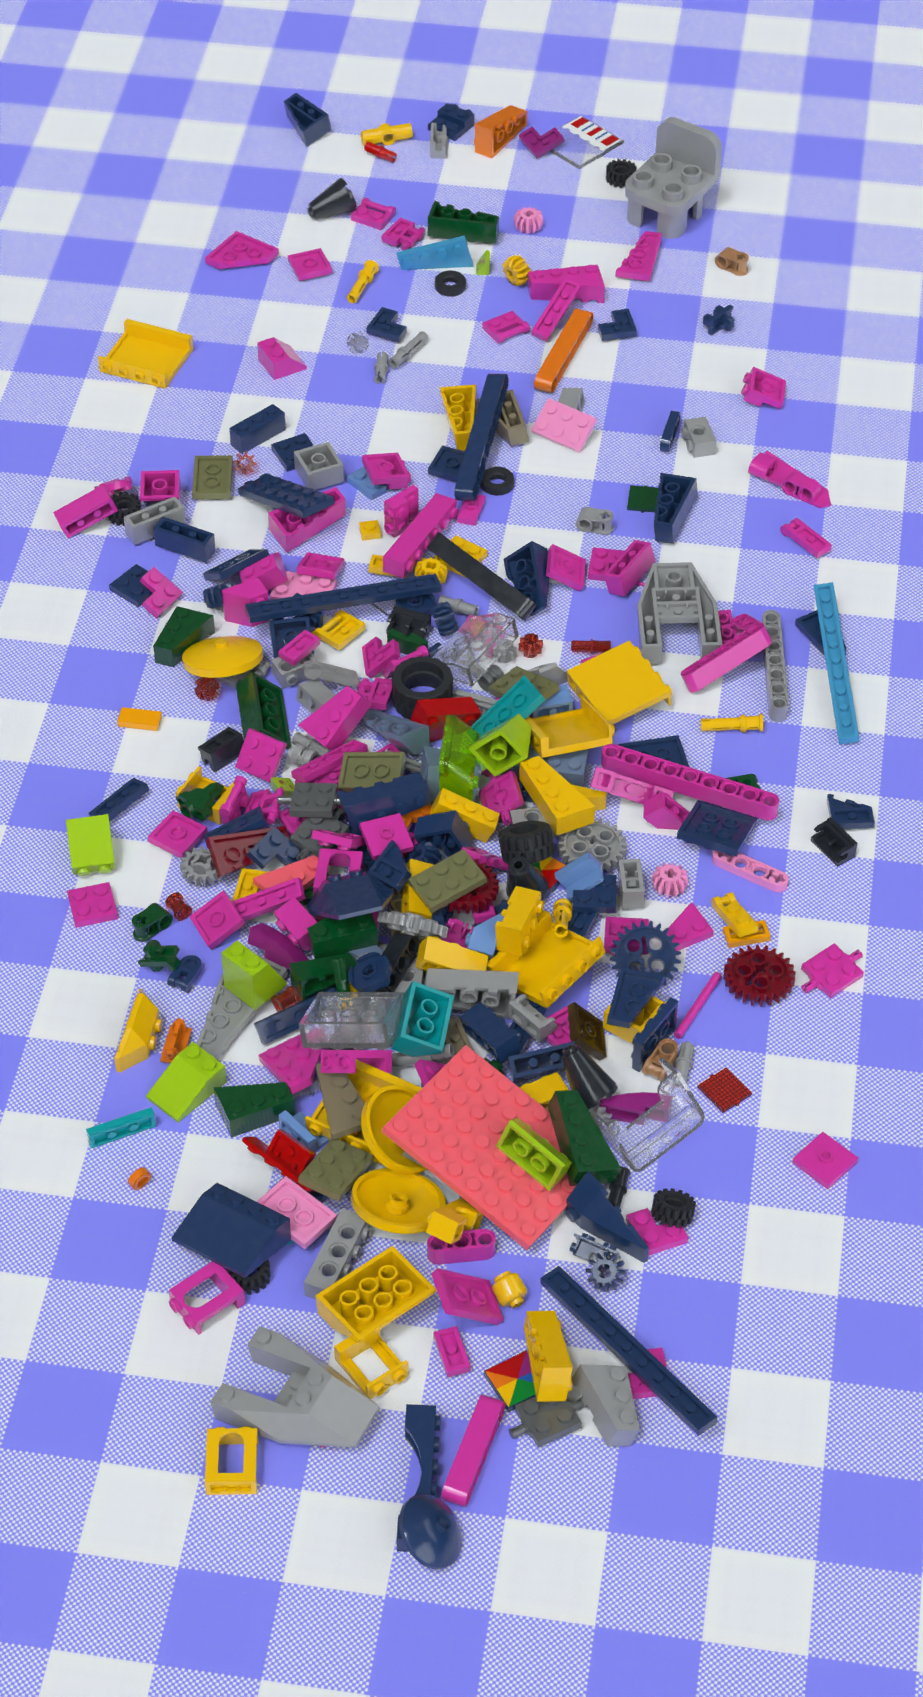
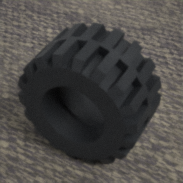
M542 821L515 823L505 827L498 834L502 860L508 864L516 857H524L532 864L552 856L555 852L551 826Z

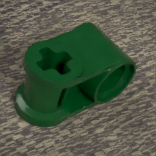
M158 903L150 904L146 909L133 916L132 925L135 928L133 938L138 942L149 941L153 936L171 925L173 915Z

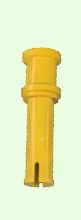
M367 260L364 268L359 271L358 280L346 297L350 303L354 304L357 302L366 285L371 283L374 279V274L378 273L379 266L375 261Z
M759 713L758 716L742 714L740 717L701 718V732L740 730L742 733H745L746 730H759L763 732V714Z
M565 898L558 899L553 905L554 934L561 938L567 935L568 922L572 918V903Z

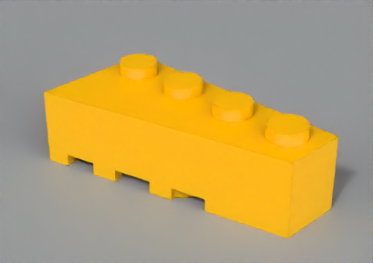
M540 756L520 762L519 780L547 823L550 824L556 836L594 823L595 805Z

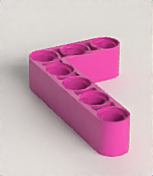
M748 614L736 616L731 623L737 636L681 672L680 675L689 692L701 690L767 648L772 643V640L765 625Z

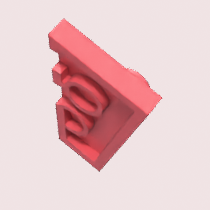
M313 855L254 877L253 884L260 890H265L299 877L303 882L305 891L314 884L318 857Z

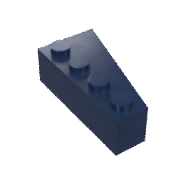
M660 473L657 506L654 516L655 541L674 544L698 497L697 478Z
M419 772L393 778L392 782L388 783L380 781L374 783V786L363 788L359 786L355 787L354 791L345 793L343 790L336 792L347 821L356 835L362 834L359 828L361 822L399 813L403 816L433 802L429 789Z

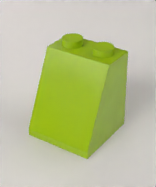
M517 714L486 732L469 746V750L494 776H497L528 758L532 727L520 714Z
M108 814L67 819L66 827L73 874L86 876L90 872L108 873L111 872V869H115Z
M238 940L221 952L224 987L254 1010L258 1009L287 985V982L267 962Z

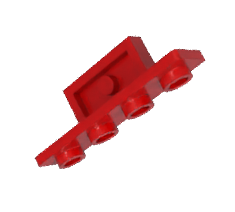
M277 1129L269 1146L257 1137H243L242 1142L248 1146L247 1149L250 1152L262 1156L266 1164L278 1168L282 1176H287L296 1183H298L299 1175L313 1161L316 1155L283 1129ZM298 1183V1185H299L301 1188H303L305 1191H307V1192L314 1191V1190H312V1189H310V1188H308V1187H306V1186L301 1185V1184Z

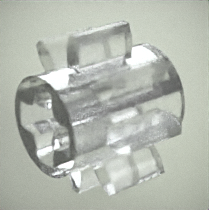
M361 331L351 333L347 338L349 351L355 355L357 353H364L369 347L367 335Z

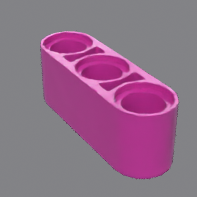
M489 1229L463 1231L460 1240L453 1244H449L432 1235L427 1240L428 1260L437 1265L488 1260L494 1257L496 1251V1236Z

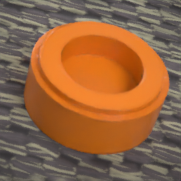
M141 1167L131 1174L128 1184L134 1190L141 1189L149 1182L151 1173L145 1167Z

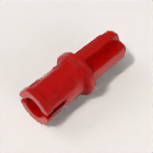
M369 141L364 145V150L376 155L378 159L383 158L391 163L395 162L396 159L393 156L397 157L396 152L385 149L383 145L378 146Z

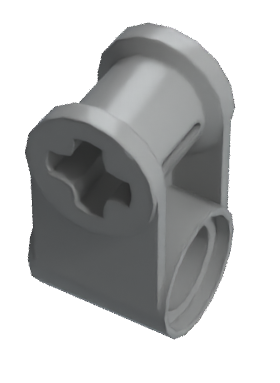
M584 507L580 511L576 527L582 532L610 535L614 531V526L612 525L614 514L610 510Z

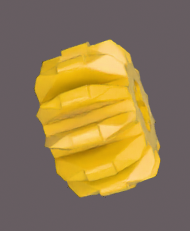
M513 255L507 258L502 264L505 277L514 286L525 284L528 281V271H531L528 266L529 264L520 255Z
M430 556L429 559L423 558L422 561L417 562L415 576L436 573L440 584L445 583L448 575L445 561H440L439 557L432 559Z

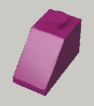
M663 791L644 802L643 818L657 829L679 830L690 813Z

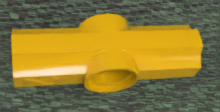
M384 123L378 128L361 131L360 136L363 146L368 141L374 144L383 143L389 146L397 140L412 138L413 131L410 123L394 126Z

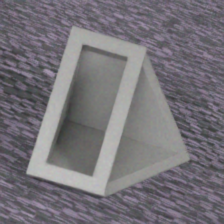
M556 662L539 665L527 670L554 681L558 685L568 682L567 673L559 668Z

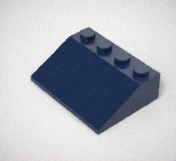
M216 1183L199 1197L173 1234L172 1241L246 1278L291 1241L290 1218L226 1186Z

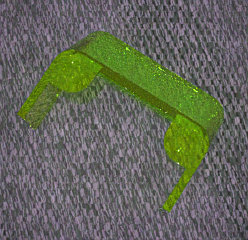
M446 715L439 761V792L442 788H445L473 801L474 788H478L479 776L475 775L476 760L479 765V760L471 753L469 746L480 738V733L455 715Z

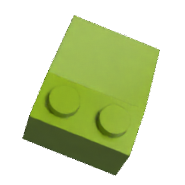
M192 1042L176 1055L148 1092L146 1099L179 1123L214 1093L213 1087H222L227 1083L225 1065Z

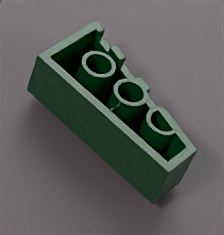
M434 201L428 215L427 236L452 239L465 235L468 242L477 241L486 244L497 242L499 236V216L479 211L475 214L467 208L458 210L454 209V205L447 204L442 206L440 202Z
M577 1090L555 1091L547 1106L560 1152L566 1155L572 1162L566 1173L569 1185L577 1186L587 1172H590L601 1184L614 1182L622 1168Z

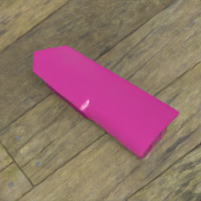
M760 452L751 461L748 468L749 474L782 487L786 494L815 507L831 506L828 489L771 452Z

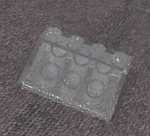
M501 613L472 616L432 658H437L450 667L453 680L473 687L519 637L515 618Z
M318 992L299 1023L303 1048H311L313 1050L322 1048H333L334 1050H341L343 1048H354L356 1050L376 1048L377 1050H385L390 1048L396 1038L405 997L404 992Z

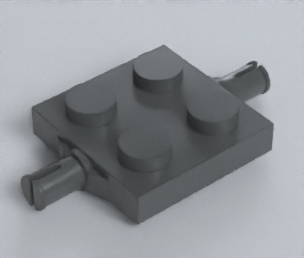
M295 783L291 796H278L277 799L278 805H290V817L332 818L334 809L337 806H342L336 793L338 791L337 783Z
M336 807L332 818L306 817L290 837V841L302 849L299 855L296 856L297 861L305 859L309 855L319 856L320 848L335 849L338 846L332 843L330 846L318 844V840L311 839L312 831L316 829L335 833L349 832V826L338 821L344 813L341 808Z
M535 1396L515 1405V1412L520 1418L521 1424L509 1429L511 1438L514 1439L526 1433L534 1440L537 1447H541L581 1429L582 1421L576 1414V1410L585 1407L581 1400L583 1397L572 1402L569 1399H566V1401L537 1402Z

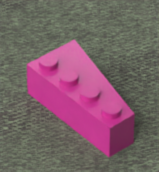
M598 264L528 271V291L531 300L551 301L563 280L567 278L581 285V289L575 299H582L581 302L589 303V300H598V303H604L605 286Z
M337 487L323 492L333 496L335 504L306 518H301L279 509L268 512L269 530L286 553L346 515L345 497Z

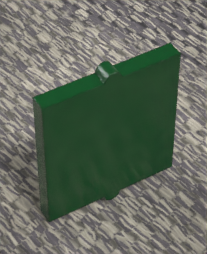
M630 485L627 510L655 513L658 488L648 487L647 485Z

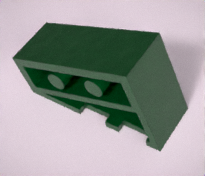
M372 913L342 920L326 917L307 928L309 945L314 959L345 954L349 951L379 944L377 925Z
M345 953L289 963L291 992L297 1001H303L331 987L336 989V984L333 983L335 978L332 959L343 957L348 975L351 966L354 969L357 965L352 955Z

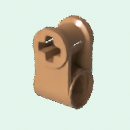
M726 247L715 257V264L720 269L734 273L737 276H744L748 273L747 262L749 255L731 247Z
M673 1039L661 1040L651 1056L647 1058L642 1074H649L658 1078L659 1082L664 1083L676 1065L675 1059L678 1058V1044Z

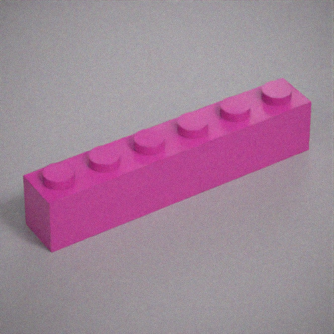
M436 493L383 556V572L403 579L409 572H412L415 564L421 561L426 551H429L426 547L436 533H442L444 529L446 530L452 519L457 517V500Z

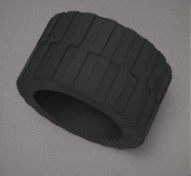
M428 656L412 657L401 662L393 671V706L397 713L401 714L404 718L411 720L418 700L453 697V674L446 663L437 658ZM418 686H428L435 688L434 690L428 692H416L410 690L411 688Z

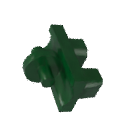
M149 940L143 948L145 955L138 961V964L141 967H150L153 972L162 970L164 966L168 971H175L181 962L176 956L180 949L177 945L161 946L159 941Z

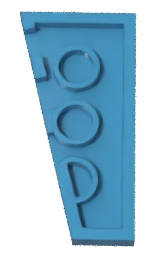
M465 235L397 252L401 270L474 267Z

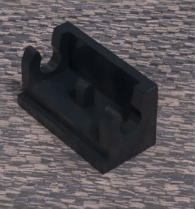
M394 605L387 619V622L390 624L386 629V634L393 628L407 637L414 633L426 640L431 631V615Z
M227 727L200 745L198 751H200L204 765L210 763L211 770L217 772L238 758L244 743L243 736L233 728Z
M831 817L814 828V831L818 833L811 837V842L837 867L856 857L858 843Z

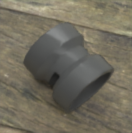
M494 664L486 672L484 671L477 675V682L484 691L489 692L488 687L504 676V673L499 666Z

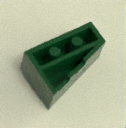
M176 606L153 645L155 663L175 667L182 661V655L188 647L215 633L214 615Z
M286 1082L213 1087L215 1105L231 1138L278 1122L279 1114L285 1110L292 1116L295 1115L294 1097Z

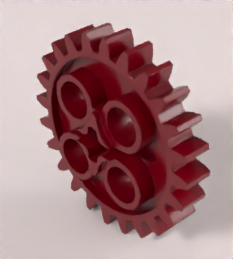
M475 859L474 862L486 876L487 883L442 908L449 906L450 912L457 909L458 914L462 910H465L467 914L470 913V910L478 913L479 908L485 911L486 905L491 906L492 902L497 899L499 892V879H496L497 873H492V867L486 868L485 862L478 864V859Z
M757 944L755 949L748 945L747 951L739 948V954L733 952L732 958H727V964L724 965L723 979L725 980V987H729V993L735 992V999L743 997L742 1003L750 1000L751 1006L755 1002H759L760 1007H762L763 1002H767L771 1006L772 1000L780 1003V997L787 998V993H791L792 987H794L796 972L793 971L794 965L789 964L790 958L783 959V952L776 954V948L768 951L767 945L764 949H760Z

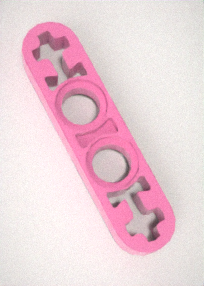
M716 850L712 852V862L719 868L774 892H783L788 887V875L778 869L741 853L736 857ZM738 862H742L746 866L740 868L737 867L735 864ZM763 871L765 875L757 876L754 872Z

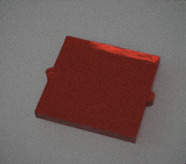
M727 1067L715 1075L711 1074L710 1078L697 1086L722 1113H725L734 1106H739L740 1102L752 1095V1092Z

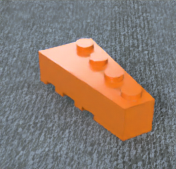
M509 105L475 123V153L492 159L527 126V111Z

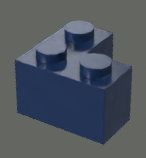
M456 810L418 817L413 835L418 844L425 841L433 843L436 847H442L448 857L461 851L462 847H472L474 837Z

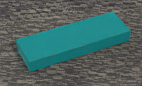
M150 1107L87 1128L86 1132L90 1148H95L156 1127L155 1113L153 1108Z

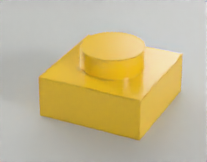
M378 520L359 522L362 541L381 538Z

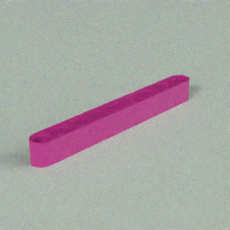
M607 744L602 748L601 766L603 769L769 821L777 817L779 797L772 792L619 745Z

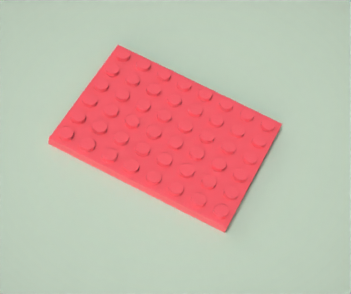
M467 1045L381 1131L526 1250L536 1242L566 1209V1199L576 1187L569 1185L566 1174L548 1191L496 1147L508 1122L511 1119L519 1118L524 1123L530 1125L537 1134L548 1140L560 1152L549 1111Z

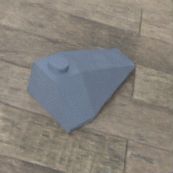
M368 709L360 720L399 750L408 752L409 755H421L423 746L430 747L428 725L373 709Z

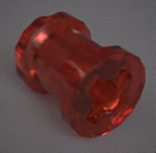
M175 892L167 897L165 905L174 912L175 919L183 921L191 915L192 908L183 901L184 898L181 893Z
M288 986L286 991L280 995L271 997V1002L277 1012L301 1001L298 992L292 986Z

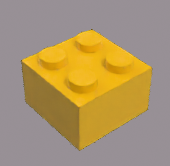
M653 996L630 1028L607 1024L610 1004L604 1011L603 1028L632 1044L634 1036L638 1032H642L648 1019L653 1018L657 1014L662 1003L665 1004V1002Z

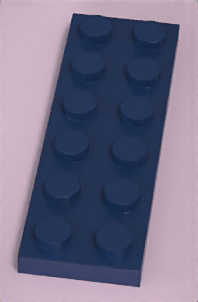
M269 473L260 475L254 481H247L238 488L239 495L301 518H306L335 504L333 496L298 485L292 481L281 479Z

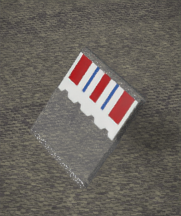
M580 115L557 128L565 141L549 152L577 169H581L622 145L624 140Z

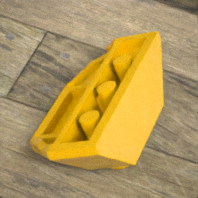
M138 988L133 1007L114 1057L116 1072H122L148 1059L151 1050H154L156 1047L157 1032L160 1033L163 1020L159 1018V1010L143 989Z

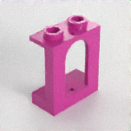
M320 848L313 895L322 881L326 880L328 865L349 867V872L363 868V852Z
M321 1050V1073H356V1059L384 1072L392 1073V1050Z
M214 1262L207 1264L169 1289L170 1301L168 1303L175 1313L179 1312L183 1317L185 1325L189 1329L193 1328L198 1335L202 1333V1323L232 1303L237 1309L246 1304L245 1293L241 1286L222 1266ZM208 1278L222 1291L221 1294L200 1307H189L184 1302L185 1295Z

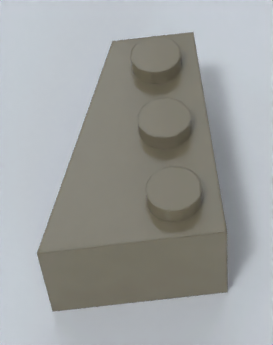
M513 389L508 390L496 429V432L510 446L529 442L526 424Z

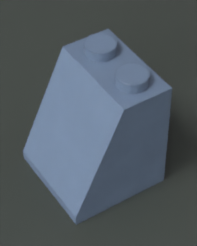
M423 746L420 774L429 789L432 800L434 801L441 789L445 788L475 802V796L479 795L477 778L481 777V765H478L476 757Z

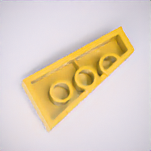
M475 384L440 387L443 408L456 448L465 451L478 408L477 386Z
M526 1311L523 1329L537 1402L566 1401L568 1391L572 1390L571 1374L573 1366L561 1331V1321H558L555 1311Z

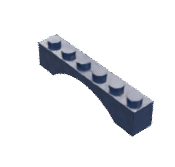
M406 1404L405 1439L413 1448L421 1468L420 1483L415 1495L426 1493L436 1496L437 1482H432V1477L438 1474V1459H434V1452L439 1453L440 1438L435 1437V1431H440L441 1415H436V1405ZM399 1514L396 1538L397 1551L409 1552L401 1537Z

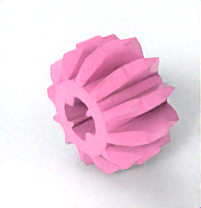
M523 207L522 210H517L514 217L516 230H520L521 233L526 232L527 234H535V231H540L543 224L541 211L530 207Z
M673 862L671 865L663 863L662 867L657 866L652 875L654 890L658 891L659 896L666 894L667 898L670 895L677 897L678 893L683 894L688 886L687 871L682 869L681 865L674 866Z

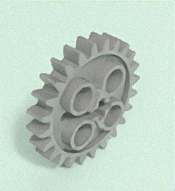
M600 818L598 822L594 821L592 824L559 835V857H562L563 863L568 862L569 864L589 851L602 863V870L610 873L611 866L617 869L619 860L626 857V836H622V830L617 831V825L610 827V821L604 824L602 823V818Z
M379 911L378 923L387 925V928L402 931L401 933L417 936L418 938L419 936L447 937L448 927L439 925L437 921L426 919L421 915L409 912L405 914L396 911Z

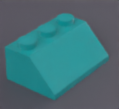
M412 981L403 995L391 1049L412 1057L441 1054L444 1048L454 996Z

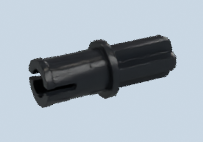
M620 1166L622 1169L615 1181L609 1185L610 1193L608 1200L613 1207L618 1205L620 1208L623 1195L627 1193L626 1185L631 1172L623 1166Z

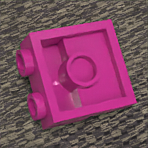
M753 367L749 373L745 374L743 383L746 384L741 391V394L744 395V401L759 407L763 402L778 409L782 407L786 380L756 367Z
M398 452L362 455L361 461L372 485L387 484L389 489L408 487L411 475L410 472H407L405 462L401 459Z
M414 484L384 501V529L387 534L394 538L401 535L409 526V522L413 521L419 514V492Z
M606 916L605 952L615 955L610 952V949L617 948L612 942L613 940L620 941V938L617 936L618 932L626 934L624 931L625 926L631 930L632 922H634L637 927H640L641 920L644 921L645 926H648L649 919ZM642 937V955H648L646 953V938ZM629 941L627 948L631 952H636L639 950V944L636 941Z

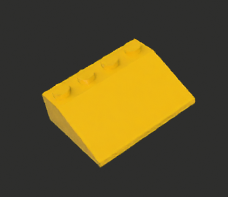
M391 1246L316 1294L315 1298L317 1313L334 1330L360 1343L435 1294L437 1290L406 1258Z

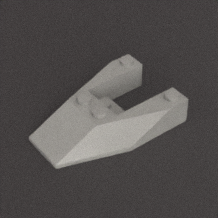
M692 562L652 563L637 604L639 650L642 657L648 659L650 664H661L662 641L660 624L696 623L700 659L723 645L717 602Z
M259 1326L248 1343L252 1361L290 1375L274 1402L222 1383L210 1402L215 1418L238 1428L243 1426L257 1428L259 1436L278 1443L356 1448L378 1413L379 1405L323 1360L282 1334Z

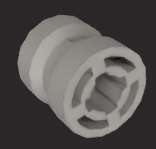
M297 744L292 750L290 761L296 765H304L318 758V751L312 748L306 749L304 745Z

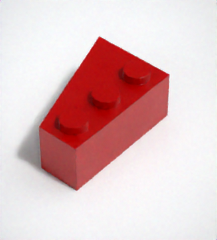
M472 697L423 699L417 701L411 721L429 726L430 743L467 731L480 718L481 711Z

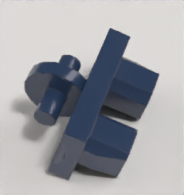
M729 304L724 308L718 305L713 311V316L708 313L703 316V325L708 327V334L713 336L719 330L731 331L734 328L735 319L731 315L734 306Z

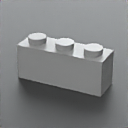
M172 497L124 516L125 534L136 545L154 537V527L162 517L186 524L184 507L176 497Z

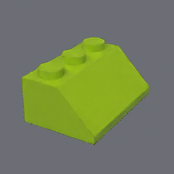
M519 1118L511 1119L508 1122L496 1145L499 1150L548 1191L566 1175L572 1165V1162L566 1155L560 1153L548 1140L542 1138L530 1125L524 1123Z

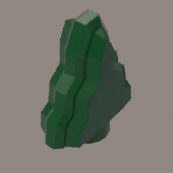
M215 782L203 789L195 788L190 792L184 791L176 796V801L180 805L181 813L190 819L195 817L203 822L212 815V807L215 805V801L221 797L224 786L219 782Z

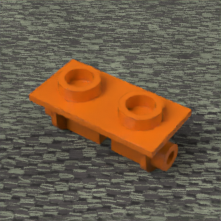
M177 1018L170 1025L160 1062L171 1063L176 1055L188 1046L192 1028L186 1027L183 1019Z

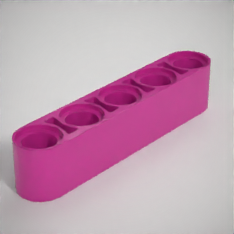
M480 1395L445 1481L441 1495L442 1500L464 1507L468 1505L505 1410V1401Z

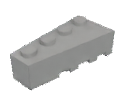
M428 968L424 985L453 995L452 1009L468 1011L481 1002L487 1008L491 1007L498 1018L502 1017L508 1020V1003L511 1000H515L519 972Z

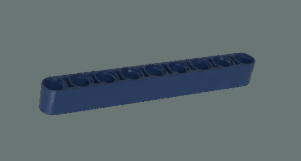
M487 374L454 489V496L457 501H476L508 390L509 378L507 374Z

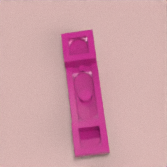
M595 767L590 784L592 788L640 804H644L645 801L662 791L671 798L674 794V791L635 780L600 767Z

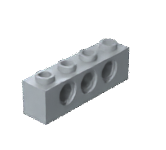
M341 1209L304 1281L305 1296L316 1299V1294L351 1273L352 1262L354 1259H358L361 1253V1244L363 1240L367 1241L371 1231L368 1223L361 1219L357 1213Z

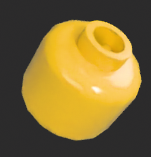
M506 1271L494 1279L495 1283L492 1286V1290L501 1306H511L514 1309L524 1303L523 1298L527 1295L528 1291L518 1273Z

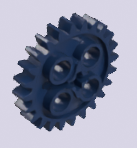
M641 920L640 927H637L632 922L631 930L625 926L624 931L626 934L618 932L617 936L620 938V941L613 940L612 942L617 948L610 949V952L614 953L615 956L611 957L609 961L616 962L611 969L619 970L615 977H619L621 967L629 969V965L634 962L640 964L641 971L645 972L644 959L639 957L643 953L641 938L645 937L646 953L648 955L651 954L647 961L649 973L664 975L665 978L673 980L674 977L670 972H678L674 964L681 963L680 960L675 958V956L681 954L680 951H675L674 949L679 946V943H672L675 935L668 937L666 934L669 929L666 928L664 931H661V923L655 928L652 921L649 922L648 926H645L644 921ZM651 939H658L661 942V948L658 950L651 949L649 941ZM629 941H636L639 944V950L636 952L629 951L627 943ZM653 961L662 962L663 970L655 972L651 967Z

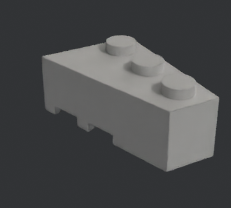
M580 1364L572 1377V1384L574 1387L577 1386L583 1397L581 1400L584 1406H588L594 1416L592 1420L607 1446H631L640 1428L626 1366Z

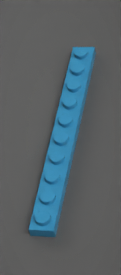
M833 582L813 585L838 742L839 745L860 742Z

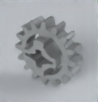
M201 846L200 850L194 847L192 848V853L185 852L186 857L181 858L180 870L183 879L187 878V883L194 881L196 887L200 883H203V887H206L209 882L211 885H215L214 880H222V878L218 879L209 849H204V846Z

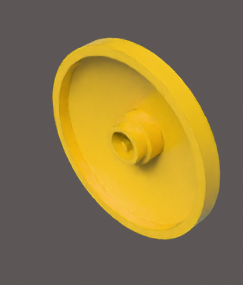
M245 636L213 637L188 647L182 655L183 667L190 674L200 677L219 678L233 676L256 667L263 659V649L257 640Z
M389 1085L373 1093L363 1106L361 1128L364 1139L372 1154L388 1169L403 1175L422 1173L427 1169L402 1156L404 1150L381 1132L383 1127L417 1094L416 1091L405 1086Z
M388 1168L369 1171L355 1181L351 1194V1204L361 1219L378 1229L398 1234H415L427 1230L429 1214L445 1205V1197L440 1188L425 1176L420 1174L403 1175Z

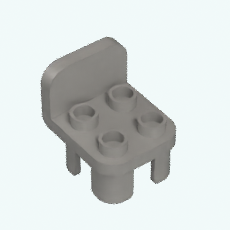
M666 118L657 128L656 153L626 180L625 195L628 198V222L636 227H640L643 224V209L645 206L658 212L657 233H662V237L667 239H675L682 236L687 228L688 210L693 207V218L696 220L702 216L703 196L720 177L722 143L719 137L710 130L679 118Z

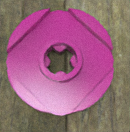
M126 476L122 480L118 478L99 484L94 489L104 484L109 494L113 495L114 490L125 491L131 489L133 482L131 476Z

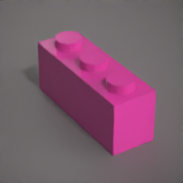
M103 484L53 513L66 537L70 538L117 512L118 509Z
M634 540L606 571L604 578L610 594L626 596L650 569L652 563L656 562L650 542Z

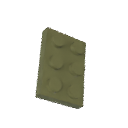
M233 455L195 456L192 499H231Z
M518 666L512 668L488 687L490 694L501 698L525 675L546 700L560 689L558 683Z
M344 752L338 790L350 792L354 791L355 787L362 786L367 788L374 786L376 782L388 783L392 782L393 778L403 776L406 761L405 752Z
M462 849L411 877L408 881L411 888L428 910L433 913L487 883V878L468 853Z
M331 1139L299 1175L298 1183L339 1202L354 1185L355 1181L372 1164L374 1155L339 1139Z

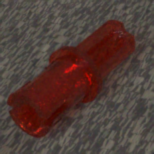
M591 639L590 641L573 640L571 642L572 652H590L592 654L604 653L611 649L610 640L598 641Z

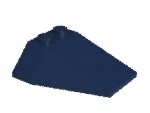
M362 869L350 871L349 875L341 876V874L328 876V880L322 881L306 908L309 914L342 920L381 911L395 894L394 890L366 871L362 872Z

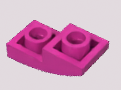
M731 610L718 611L722 644L737 636L731 623Z

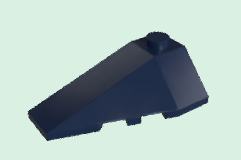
M534 541L529 542L503 559L506 576L512 581L514 588L537 604L530 616H534L547 608L549 577L546 576L548 549Z
M587 1172L566 1199V1216L571 1222H575L586 1232L615 1246L617 1249L643 1263L647 1262L649 1247L632 1224L626 1225L619 1206H612L606 1197L609 1193L590 1172Z

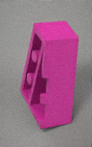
M346 686L298 724V726L323 746L334 750L344 744L370 708L372 702L358 691Z

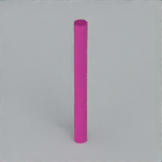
M714 972L674 1032L676 1038H682L722 977L720 973Z

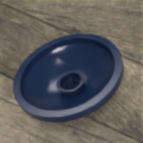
M421 1493L409 1498L403 1504L399 1516L400 1533L406 1548L419 1563L428 1568L438 1570L452 1565L459 1557L462 1547L461 1529L455 1514L446 1503L431 1494Z

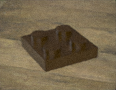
M575 1002L568 1005L571 1042L575 1041V1045L581 1046L589 1055H592L599 1061L606 1058L603 1021Z

